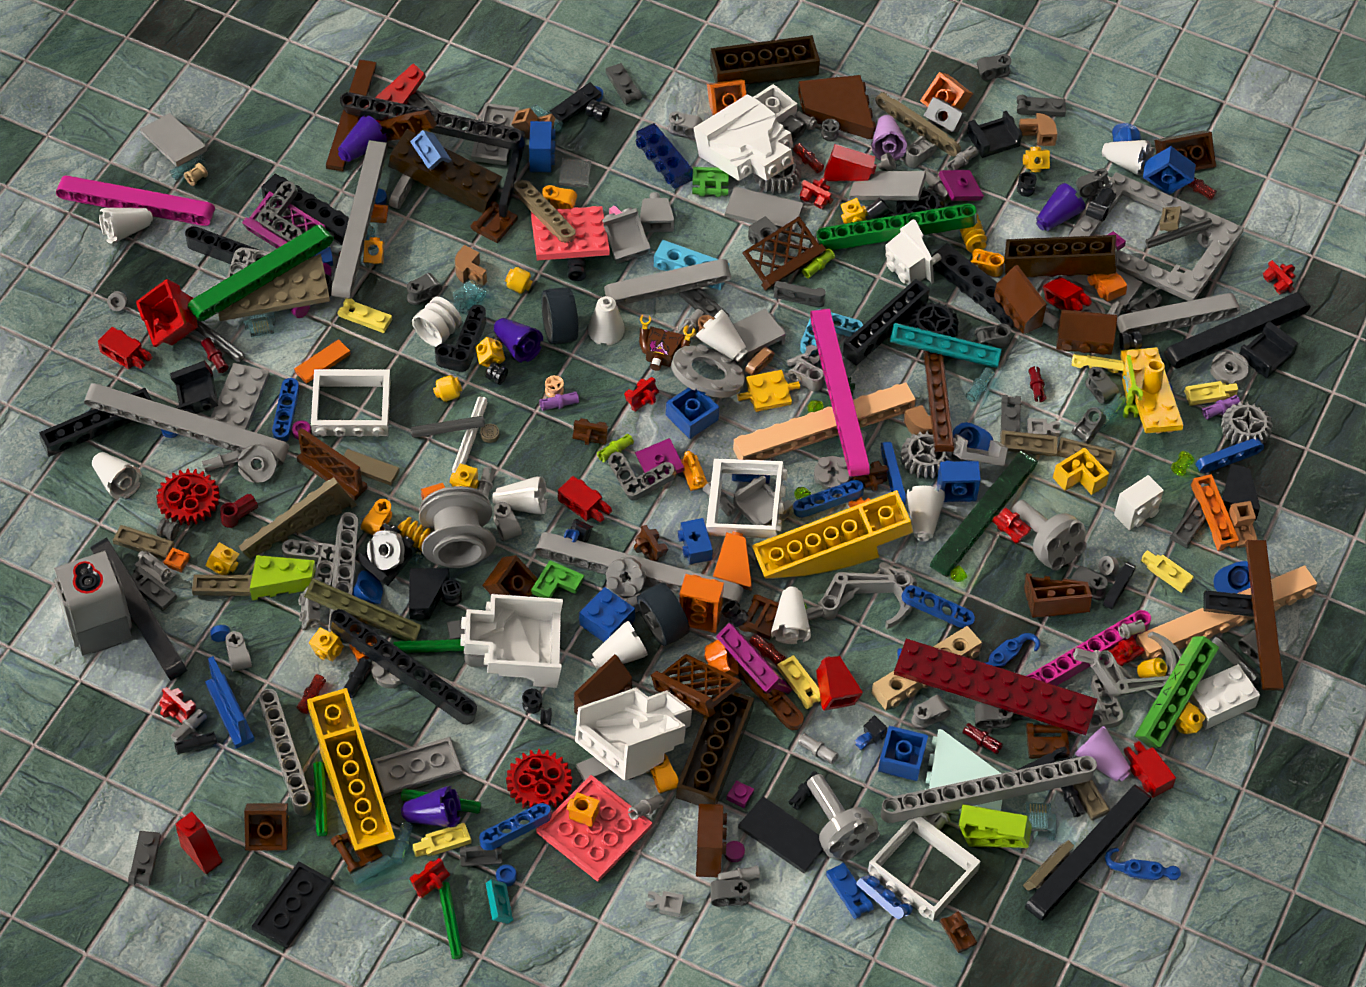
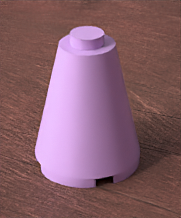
M884 115L877 122L872 141V152L879 160H881L882 155L890 153L896 161L904 156L907 141L895 119L890 115Z
M1104 726L1096 731L1075 752L1077 757H1093L1097 762L1096 769L1116 782L1119 779L1122 782L1131 774L1128 771L1131 767Z

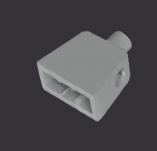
M652 192L649 198L642 200L640 221L644 232H674V217L669 200L667 198H660V194L657 192Z

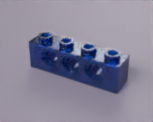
M655 123L636 131L635 142L637 147L644 151L646 158L653 162L656 170L662 173L668 184H671L676 189L692 181V167Z

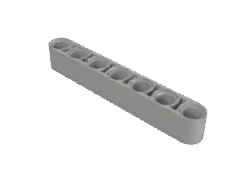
M719 259L611 283L604 287L605 296L613 298L617 306L727 282L731 279L728 261L726 259Z
M1227 293L1123 314L1117 318L1116 324L1120 333L1127 332L1130 334L1133 331H1140L1142 336L1231 318L1238 315L1241 309L1234 294Z
M346 512L341 516L337 526L332 587L352 595L358 518L354 513ZM330 608V615H329L328 632H331V630H330V619H331V614H332V612L335 611V610H333V609H331V608ZM341 620L335 621L337 623H343Z
M265 689L260 693L259 699L271 741L294 811L300 816H306L312 811L308 786L278 695L273 689ZM290 767H294V768H295V769H293V770H287V769L290 768Z

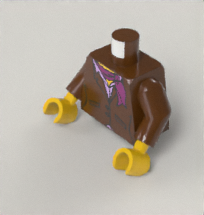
M643 315L640 317L642 328H640L639 344L642 353L646 354V361L651 362L650 368L655 371H659L662 365L670 367L675 352L683 346H690V338L696 335L695 328H693L691 334L687 333L688 325L683 330L686 335L685 338L683 334L652 326L648 329V325L651 324V317L649 316L647 323L642 321Z

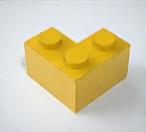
M1086 448L1081 449L1055 465L1053 479L1064 491L1080 482L1091 495L1104 488L1109 477V472Z

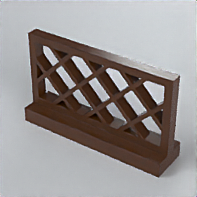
M799 216L746 249L742 254L763 282L761 286L766 291L775 285L776 281L780 282L811 262L813 258L819 257L826 249L823 244H818ZM798 223L801 228V234L792 232L794 224ZM780 233L788 235L787 243L778 241ZM791 236L800 238L799 246L790 244ZM803 239L809 240L813 246L811 248L802 247ZM765 242L774 243L773 251L764 249ZM777 244L786 246L785 254L776 252ZM789 247L798 249L796 257L788 255ZM751 251L760 252L759 260L753 259L749 253ZM763 253L772 255L771 263L762 261ZM775 256L784 258V265L774 264ZM761 265L770 267V274L765 276L761 271Z
M303 428L298 431L301 453L297 456V462L325 481L331 480L334 477L351 498L356 501L368 488L367 483L362 481L360 467Z
M688 654L682 656L662 673L655 671L651 674L656 691L660 693L668 691L688 707L708 717L715 714L714 707L742 685L741 680ZM686 662L691 663L690 666L681 667ZM697 670H705V672L695 673ZM691 672L689 675L681 676V673ZM672 674H677V677L670 678L669 676ZM709 677H719V679L708 680ZM705 678V681L695 682L696 679ZM690 680H691V683H689V684H683V683H681V682H684V681H690ZM732 683L730 686L722 687V684ZM719 685V688L708 689V686ZM705 687V690H701V691L695 690L696 688ZM719 694L714 699H711V697L708 696Z

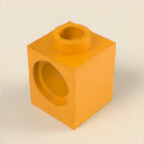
M369 237V240H364L363 262L383 264L385 242L380 241V238ZM372 246H378L379 252L376 255H371L369 252Z
M577 792L574 799L571 798L567 805L569 819L592 827L600 811V800ZM584 807L586 810L582 811L579 808Z

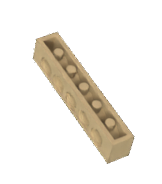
M966 626L933 647L974 659L980 654L982 642ZM894 671L873 683L872 695L885 710H888L891 707H897L907 697H913L923 687L927 688L929 686L894 675Z

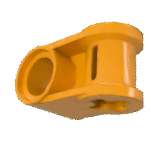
M553 185L543 188L542 194L547 201L550 199V204L555 209L574 208L577 199V193L574 190L559 188Z
M982 249L973 250L971 261L973 264L978 265V268L992 277H999L1003 274L1004 257L1001 254Z
M387 499L377 500L363 519L361 530L375 536L376 532L385 530L383 524L386 523L388 525L392 519L390 501Z
M664 753V762L650 769L660 794L676 789L679 782L668 756Z

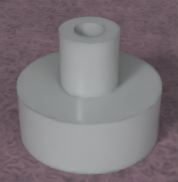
M886 153L881 156V162L878 163V167L880 170L885 168L887 171H892L896 169V163L892 155Z
M115 291L108 297L107 304L110 309L120 311L126 306L127 298L122 292Z
M1103 556L1099 561L1098 567L1103 575H1114L1118 571L1119 564L1115 557Z
M641 593L623 599L635 608V612L640 611L637 596Z

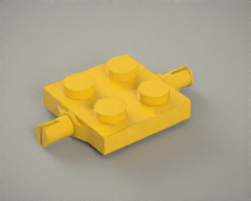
M782 370L748 376L745 380L748 392L737 393L738 401L749 399L754 406L755 412L788 406L792 404L789 392L800 389L799 381L787 383Z

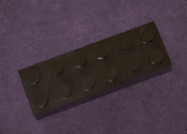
M813 35L711 48L710 64L715 83L742 79L745 80V84L819 75L820 59Z
M406 129L390 155L388 167L484 213L488 208V204L499 191L503 177L446 148L444 149L451 158V161L449 163L441 161L433 170L428 169L410 142L418 134Z
M1116 235L1006 239L1005 273L1007 274L1016 265L1020 267L1026 277L1109 275L1116 273Z
M733 692L714 707L715 714L711 717L704 715L677 784L676 799L698 806L699 803H718L753 711V697ZM719 694L712 695L711 699H714Z

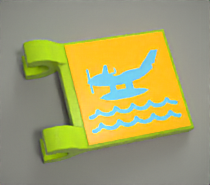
M1127 355L1122 373V383L1126 399L1123 417L1127 418L1128 412H1132L1134 418H1137L1139 412L1137 406L1133 404V399L1136 394L1138 400H1142L1143 391L1136 385L1131 355Z

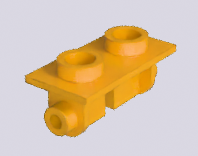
M687 451L684 453V459L680 460L685 469L683 473L690 491L703 488L708 482L697 455Z

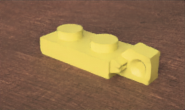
M1073 354L1072 366L1078 368L1089 365L1090 369L1092 367L1108 368V371L1113 373H1119V370L1123 371L1124 362L1122 360Z
M1218 381L1186 386L1184 392L1189 406L1218 400L1223 401L1237 395L1238 387L1236 383L1226 385Z
M1147 550L1142 556L1141 561L1152 573L1181 593L1194 579L1193 575L1164 555L1155 556Z
M461 823L456 827H448L426 834V837L422 838L421 842L413 844V852L415 857L423 855L433 856L471 844L472 840L465 823Z

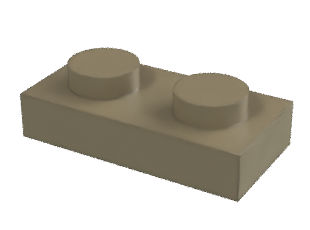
M1181 206L1163 207L1159 224L1160 231L1166 230L1170 232L1179 229L1182 215Z

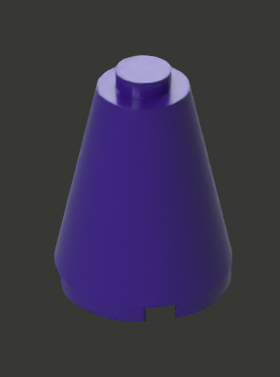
M362 116L338 147L339 157L343 161L350 162L365 155L369 140L387 143L386 133L383 135L380 131L382 129L381 125L371 116Z
M1066 183L1060 184L1036 217V225L1042 231H1049L1082 213L1086 209L1082 197L1077 198L1075 195L1077 191Z
M501 318L495 322L494 333L518 362L531 361L538 355L541 350L540 342L543 341V334L538 329L506 318Z
M445 786L405 802L401 808V815L407 822L456 827L460 822V817H457V810H461L459 795L455 789H451L452 786Z

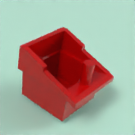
M169 279L164 280L136 301L141 319L145 322L154 347L159 346L163 342L172 346L198 328L197 318L188 309V303L193 297L181 291L180 285Z

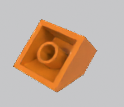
M939 72L920 101L928 107L932 98L938 97L962 110L973 93L950 75ZM946 111L942 114V119L944 120L948 118Z
M742 79L707 84L712 115L746 96L745 80Z

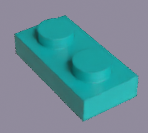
M491 879L485 884L492 920L509 924L513 921L507 885Z

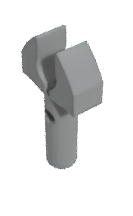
M811 344L805 346L806 351L804 354L787 360L788 366L796 365L798 359L811 361L812 364L817 363L820 360L819 354L814 357L810 355L813 350L818 349L817 346Z

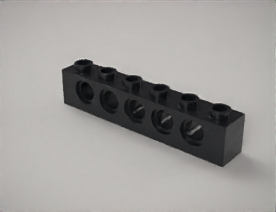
M275 173L261 186L263 199L269 191L274 194L280 185L288 180ZM295 185L298 193L290 204L327 227L326 230L333 236V241L343 245L349 217L344 215L342 211L332 208L327 202H322L313 194L307 193L300 186Z
M948 243L932 254L934 256L938 253L942 258L933 265L934 271L943 275L948 282L957 286L962 293L967 294L975 303L981 305L1002 324H1007L1011 329L1015 326L1011 317L1006 315L1003 306L994 297L998 282Z
M917 279L911 282L844 342L842 356L857 366L892 335L895 323L903 325L910 318L914 309H917L918 305L923 306L925 302H928L930 288Z
M146 388L131 393L132 395L151 400ZM93 409L39 432L40 441L48 457H51L134 420Z

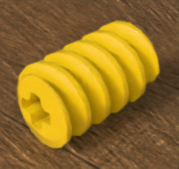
M978 214L975 226L959 229L967 251L972 253L975 249L983 250L987 246V237L982 224H980L981 221L978 218Z
M408 517L397 528L401 530L400 535L403 538L407 535L415 542L413 546L419 548L422 552V543L431 533V529L427 528L424 531L422 524L417 528L418 521H414L411 524L412 518Z

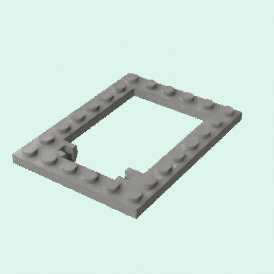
M1116 172L1110 179L1113 184L1111 189L1116 194V199L1110 206L1108 214L1122 195L1161 212L1163 207L1181 206L1182 215L1180 220L1188 224L1211 218L1213 226L1201 230L1197 236L1199 244L1208 249L1192 271L1186 269L1184 273H1181L1180 265L1176 264L1173 270L1168 272L1121 250L1117 251V270L1187 301L1196 300L1243 233L1244 227ZM1085 213L1068 237L1093 236L1102 222L1086 216Z

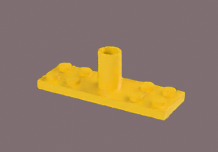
M1158 349L1121 350L1120 357L1124 365L1127 355H1131L1136 385L1143 391L1142 400H1138L1136 394L1134 395V400L1145 433L1182 430L1183 422Z

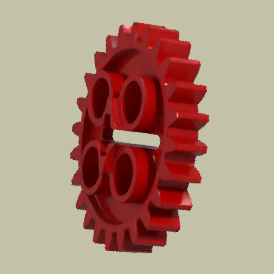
M189 469L186 470V473L179 470V475L172 473V478L165 477L166 483L161 482V488L157 489V505L160 508L161 514H165L166 519L171 518L172 522L179 520V525H182L184 521L187 522L188 526L191 521L197 524V519L205 521L204 516L211 517L210 511H216L215 505H219L218 499H220V494L215 479L211 480L210 474L205 477L204 471L198 474L197 469L193 473H190Z
M538 749L537 754L530 750L529 756L522 753V760L516 757V764L511 763V770H507V791H511L510 797L515 798L516 804L522 802L523 809L527 805L531 808L540 803L557 808V801L563 803V797H568V791L572 789L571 769H568V763H563V757L556 759V752L550 756L549 750H546L544 754H541L540 749ZM555 775V776H557V777H556V778H550L549 776ZM541 791H546L547 793H546V794H540L539 792H541Z

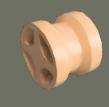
M553 375L546 379L545 393L547 397H555L556 394L563 395L564 382L561 377Z

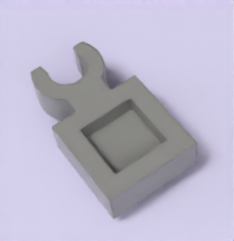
M1028 418L1027 433L1060 436V430H1054V428L1059 429L1060 422L1054 421L1048 424L1047 419Z
M654 891L648 892V898H652L655 901H646V908L655 909L658 907L660 914L680 917L684 895L663 891V895L659 896Z

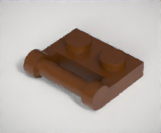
M491 201L485 212L470 227L474 232L498 243L518 220V216L508 211L506 217H499V205L495 201ZM493 212L497 214L486 227L482 226Z
M755 594L747 612L749 617L738 628L743 632H751L770 640L779 603ZM759 606H764L756 623H751Z
M1026 724L1029 758H1041L1063 746L1067 749V753L1060 758L1070 756L1068 730L1054 725ZM1034 733H1060L1061 737H1034Z
M348 832L336 835L330 841L333 847H336L340 852L351 875L383 860V855L377 845L355 851ZM345 843H350L360 860L359 862L354 861L344 845Z

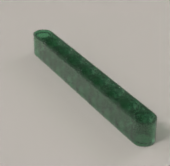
M1022 450L1015 456L937 552L930 563V568L945 577L951 574L992 523L993 518L1000 513L1033 472L1038 459Z

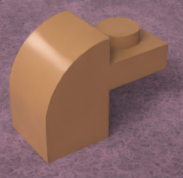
M531 108L516 111L511 125L520 131H524L525 138L530 139V121L552 122L553 128L556 118L553 114L537 117Z
M1036 113L1035 119H1020L1018 128L1021 129L1023 136L1036 135L1038 146H1055L1057 129L1052 118L1045 114Z
M466 245L458 251L455 257L456 276L462 283L470 279L473 283L483 286L487 282V272L479 266L480 254Z
M923 405L905 410L904 423L911 434L918 436L919 432L925 434L927 431L930 435L933 434L931 416H928Z
M1251 501L1232 504L1228 515L1239 539L1237 547H1246L1245 542L1247 540H1257L1253 527L1256 516Z

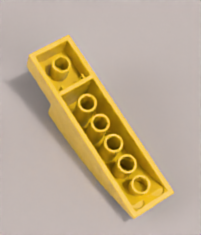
M896 490L752 545V548L765 579L806 576L838 570L879 558L877 546L911 534L913 529L909 515Z
M347 688L307 699L308 710L320 744V754L354 850L358 851L394 840L395 836Z

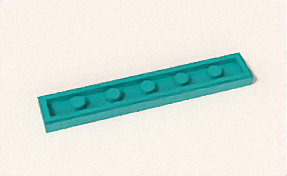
M897 323L893 325L890 340L892 343L995 368L999 366L1002 351L1000 348Z

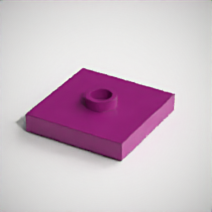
M941 170L938 175L952 201H977L983 199L984 195L970 170Z
M670 438L635 452L644 473L664 462L672 463L676 469V474L685 471ZM668 469L665 470L666 474L670 473ZM653 477L647 479L650 485L655 482Z

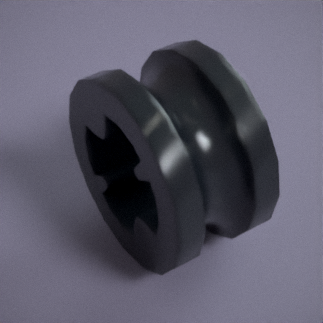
M541 707L540 725L543 726L546 723L548 726H551L552 708L545 710L544 707Z

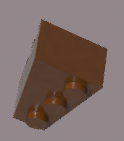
M1026 573L1024 591L1032 618L1090 612L1092 594L1088 582L1063 579V581L1052 580L1049 576L1038 578Z
M699 803L696 877L718 878V874L721 873L722 854L726 855V842L722 841L726 840L727 828L723 827V825L727 826V813H723V805Z

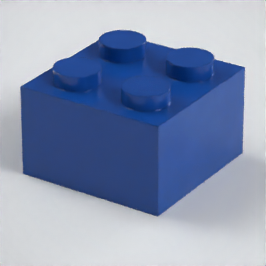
M530 121V172H551V165H555V154L552 153H555L556 141H552L555 140V129H552V122Z
M1170 146L1145 161L1143 178L1162 192L1170 195L1194 181L1196 164Z
M688 387L666 402V416L691 439L719 420V406L709 396L705 395V392H701L696 388L694 391Z
M979 461L940 462L937 491L939 492V489H942L945 492L944 502H977L981 481Z
M606 587L579 612V625L603 642L625 622L629 621L632 624L635 621V608Z
M889 726L879 761L878 772L918 781L928 735Z

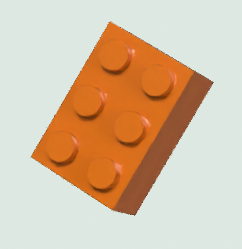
M685 574L680 590L679 602L691 628L712 633L717 632L722 616L723 582L716 579L702 578L698 575Z

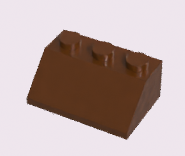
M1203 130L1154 140L1156 155L1171 146L1196 164L1195 171L1216 167L1213 138L1210 131Z
M1016 265L996 284L994 297L1003 306L1006 315L1011 317L1015 327L1024 335L1042 327L1047 304L1020 267Z
M1061 310L1057 329L1056 349L1111 355L1115 340L1117 315Z
M616 654L574 692V713L578 715V707L633 689V678Z

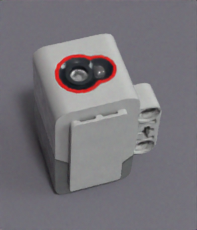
M105 551L54 568L56 574L54 583L64 620L75 648L79 646L82 656L114 647L123 641L132 639L130 628L133 627L124 589L112 560H108Z

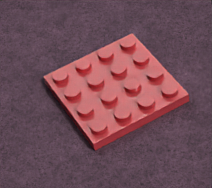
M602 206L556 209L575 229V240L569 241V243L559 241L531 212L537 261L610 255L607 232L602 222V219H604Z
M590 775L551 814L550 821L536 829V833L599 882L653 827V823L645 816H641L636 820L631 819L628 815L631 812H628V809L632 806ZM577 792L600 800V811L592 827L569 819L567 805L571 798L574 799ZM581 807L579 808V810L583 811L586 810V808Z

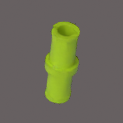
M827 249L819 257L813 258L812 262L802 269L803 275L809 279L819 270L822 271L825 265L835 258L834 252L831 249Z
M625 434V436L617 441H611L609 446L598 451L597 456L600 461L605 462L612 453H622V450L633 445L634 440L631 435Z

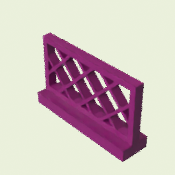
M269 191L249 218L246 217L242 224L249 232L273 247L279 248L286 244L287 241L267 230L260 222L255 220L273 196V193ZM276 201L277 206L274 208L281 207L280 203L282 204V201ZM291 204L287 207L290 209L291 215L282 217L285 220L291 219L293 225H295L294 218L303 217L305 223L295 226L299 229L306 228V231L309 230L308 227L320 224L325 229L327 228L324 224ZM266 217V220H268V221H270L271 223H273V221H272L271 219L269 220V217H268V218ZM279 224L280 229H278L277 231L284 230L283 224Z
M728 623L716 636L766 693H769L773 688L787 694L792 691V688L732 623Z

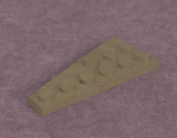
M321 254L302 262L218 313L219 320L225 321L330 302Z
M333 477L331 480L324 482L320 488L309 493L302 501L294 504L284 514L277 516L273 522L262 527L255 535L247 538L239 545V548L251 559L269 550L273 543L278 541L283 543L288 540L287 536L294 533L299 535L325 522L326 517L333 514L337 516L342 513V509L348 506L353 508L357 504Z

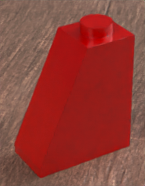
M834 144L823 178L827 179V181H868L870 175H874L877 164H874L876 156Z
M828 656L821 661L816 674L822 709L826 711L855 705L863 692L840 656Z
M190 812L175 823L181 848L205 874L222 863V859L205 825L193 812Z

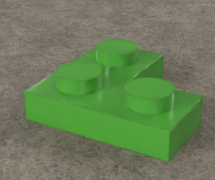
M549 560L533 586L532 594L540 598H551L557 587L576 594L584 581V575Z

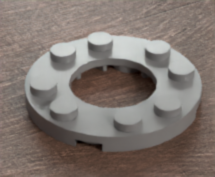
M702 344L698 346H683L673 356L671 368L674 375L679 381L694 391L696 388L701 392H706L705 395L724 398L736 395L743 386L744 373L742 368L735 361L717 350L707 348ZM697 360L702 363L705 360L711 366L718 365V369L724 371L725 378L720 380L705 378L693 369L692 363Z

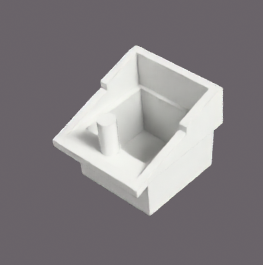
M913 219L900 229L901 232L885 245L886 265L891 272H895L904 284L909 285L915 279L921 281L924 278H927L932 284L934 283L933 265L942 258L938 253L931 257L922 240L923 234L917 222Z

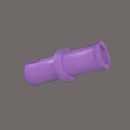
M575 391L573 393L556 394L555 397L540 399L539 403L542 411L577 404L579 403V398Z
M1237 395L1223 401L1218 400L1216 404L1202 409L1203 416L1206 417L1205 419H1209L1218 414L1223 415L1233 404L1237 406L1241 401Z

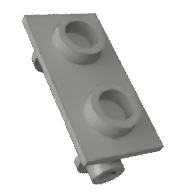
M139 552V561L135 566L143 568L163 585H166L176 575L173 570L149 552Z
M308 586L303 594L301 593L299 596V605H301L299 621L302 622V630L307 625H310L311 628H318L321 623L320 611L313 610L319 609L320 604L304 597Z

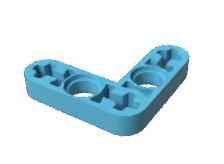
M831 312L833 322L839 321L842 323L841 326H834L837 334L850 337L863 326L862 322L857 319ZM811 318L801 340L800 351L802 354L805 353V346H808L809 341L812 342L811 345L817 346L815 336L809 333V331L813 330ZM813 350L810 355L815 354L817 350Z

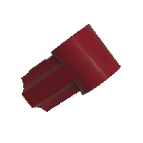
M246 494L233 503L223 504L220 508L222 525L227 528L235 527L239 519L257 509L258 503L253 495Z

